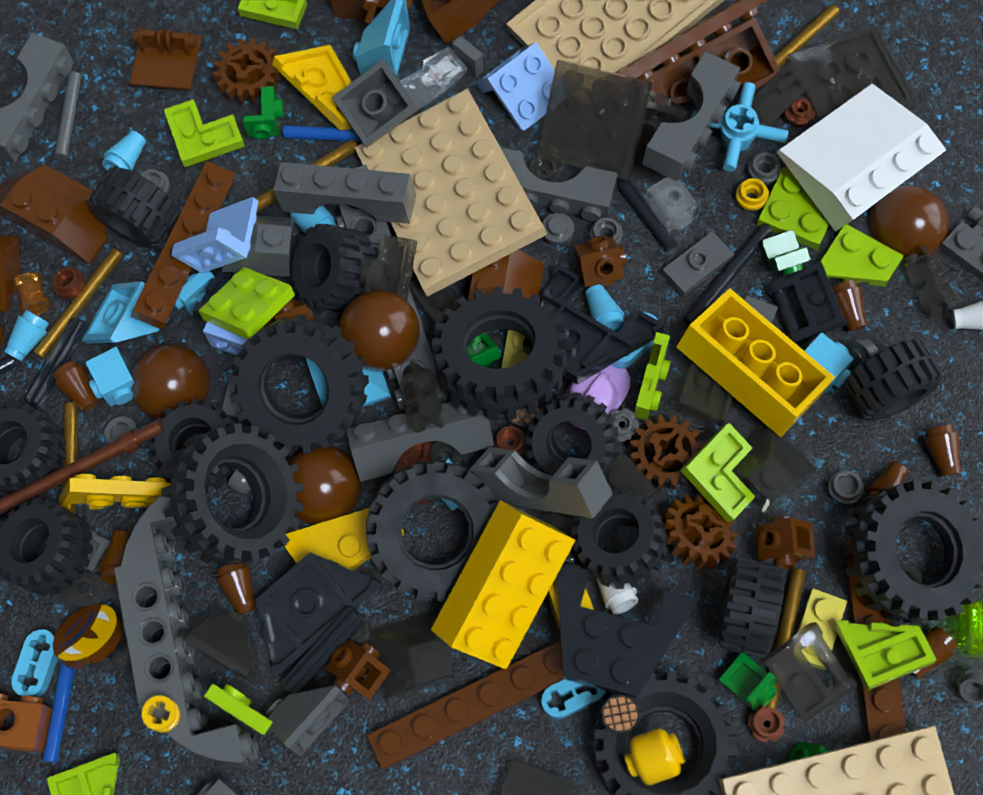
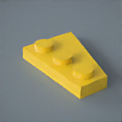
M331 45L274 56L272 65L340 131L353 128L332 98L352 82Z
M79 474L74 476V478H69L59 496L58 505L71 511V504L86 503L90 510L104 509V507L113 505L114 502H121V506L125 508L149 507L161 495V488L170 486L171 483H167V480L164 478L132 481V478L128 476H114L110 480L96 479V476L92 474Z
M370 508L287 533L286 536L290 541L284 547L296 564L310 552H314L355 570L371 558L366 535V518Z

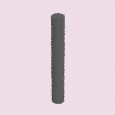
M69 72L55 150V158L60 160L68 158L81 82V74L78 72Z

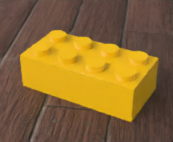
M730 288L689 325L677 345L681 352L780 437L819 399L835 379L829 371Z
M500 500L431 630L450 647L507 669L575 540L556 527Z

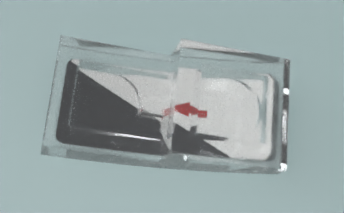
M447 47L423 60V68L400 81L413 98L418 109H420L457 82L467 72V67Z

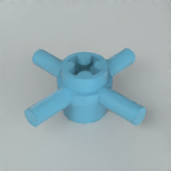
M750 82L743 84L738 105L728 109L719 124L713 122L710 126L720 129L722 144L727 148L723 169L729 172L736 170L740 152L749 148L756 137L786 143L789 132L788 130L759 124L758 116L755 110L751 108L756 86ZM693 110L692 117H694L698 113V111Z

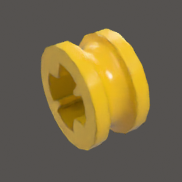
M155 696L150 698L142 708V719L147 727L156 732L165 733L177 725L180 719V710L178 705L170 698ZM165 704V710L170 712V716L167 720L162 718V724H157V718L153 717L152 713L155 708L160 710V705Z

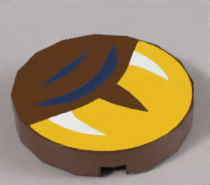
M98 603L80 609L65 620L56 632L52 644L54 655L67 668L72 669L85 668L83 664L91 661L94 664L102 661L115 649L122 637L123 631L120 628L121 624H123L122 618L111 606Z

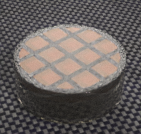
M615 695L604 703L601 711V720L609 732L624 735L636 727L639 720V709L635 701L630 697Z

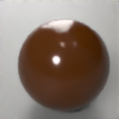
M905 185L896 187L874 204L869 215V229L873 239L904 255L902 259L919 260L931 256L939 250L948 234L949 217L945 205L932 191L920 186Z
M374 290L357 296L346 306L339 321V327L343 329L340 335L347 342L351 339L356 345L353 350L357 357L363 356L366 361L362 368L369 371H389L403 364L414 353L420 338L419 320L413 307L404 298L390 291Z
M162 344L147 350L138 358L131 371L134 380L131 387L133 392L132 399L143 414L155 420L158 417L164 419L167 416L164 413L167 408L170 407L172 411L177 409L178 402L184 401L186 405H191V399H199L201 404H203L210 388V373L204 360L190 348L178 344Z
M331 445L324 449L319 446L315 447L311 453L303 454L302 449L295 453L287 462L288 465L297 464L299 471L293 473L295 484L303 483L304 491L296 493L297 502L304 504L303 512L294 514L296 519L307 524L316 525L348 515L358 503L362 491V481L360 482L354 460L343 450Z

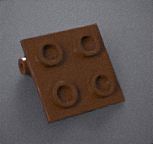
M146 28L135 30L133 40L134 43H138L129 84L191 90L202 36L192 35L190 31L177 33L173 32V30L164 32L163 29H159L158 32L146 30Z

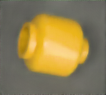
M661 728L632 738L630 741L631 753L625 755V760L632 777L640 776L641 780L647 785H653L679 775L680 764L685 763L676 735L674 733L669 735Z

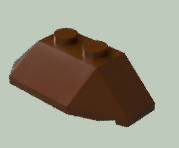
M41 165L8 179L0 186L1 217L91 266L109 241L105 225L95 217L87 205V200L93 190L47 165Z

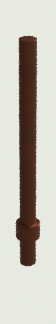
M156 420L136 431L130 429L120 434L118 440L1 498L0 514L124 452L130 454L140 449L142 443L165 432L162 423Z

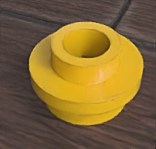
M755 178L743 181L736 190V200L746 210L754 211L761 209L766 205L769 197L766 185L761 180ZM752 193L755 194L757 198L752 199L747 197L746 195Z

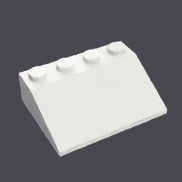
M871 84L778 150L777 153L832 228L837 231L945 152L946 149L927 123L874 84Z

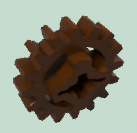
M240 38L238 46L234 47L231 43H228L229 51L227 53L224 51L218 52L220 61L213 62L215 68L213 76L220 92H226L229 100L232 101L238 96L240 104H244L246 98H251L253 103H257V96L261 95V87L274 86V90H277L276 81L282 80V75L272 65L274 56H277L276 50L274 48L269 49L266 41L257 45L255 38H251L249 44H245L243 39Z
M659 415L657 424H653L649 419L645 420L644 427L646 431L640 428L635 430L634 436L637 440H631L629 448L635 452L630 454L629 460L630 463H639L635 467L634 473L636 475L645 473L644 483L646 485L655 480L657 481V489L661 490L664 483H669L672 491L676 490L678 481H681L685 486L689 485L690 481L680 470L705 445V442H696L700 434L698 429L691 432L688 430L690 421L686 420L680 425L677 424V415H673L670 422H665L663 415ZM683 441H685L688 445L690 457L688 456V452L683 450ZM674 444L673 454L669 453L660 461L661 452L667 451ZM644 447L647 449L646 452L652 456L651 464L648 463L645 457ZM675 470L676 472L666 473L663 471Z
M688 495L681 502L676 499L662 516L664 530L668 534V544L666 545H673L672 556L678 554L683 556L682 564L687 565L691 560L694 562L697 570H700L704 564L712 570L717 564L722 565L737 546L733 541L738 537V533L730 530L734 525V521L726 522L710 503L704 504L702 496L698 495L694 501Z

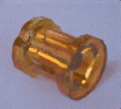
M25 273L13 280V288L19 292L22 301L20 305L22 314L25 310H28L35 315H39L51 306L49 299L44 297L41 287L43 278L38 273Z

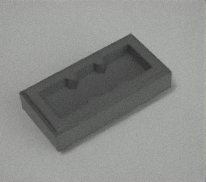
M712 231L663 268L662 275L684 297L730 262L734 257V253Z

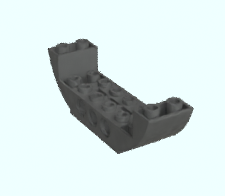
M160 495L147 508L135 525L126 544L121 566L114 568L139 710L142 712L145 703L152 697L165 696L170 698L178 705L180 710V719L177 725L172 730L166 732L175 742L211 762L233 769L255 771L257 770L255 760L260 759V750L256 737L251 738L249 732H246L236 724L210 731L208 717L206 713H201L199 699H203V689L200 679L198 677L194 678L192 664L196 663V654L193 644L191 642L187 643L185 630L190 628L189 618L186 609H181L178 596L183 595V587L179 575H174L172 562H176L177 558L172 541H169L184 537V535L174 537L170 531L177 526L173 516L168 518L164 516L163 510L171 508L170 498L161 497ZM165 704L160 705V710L155 708L152 716L157 718V724H162L161 719L167 720L170 716V712L165 710Z

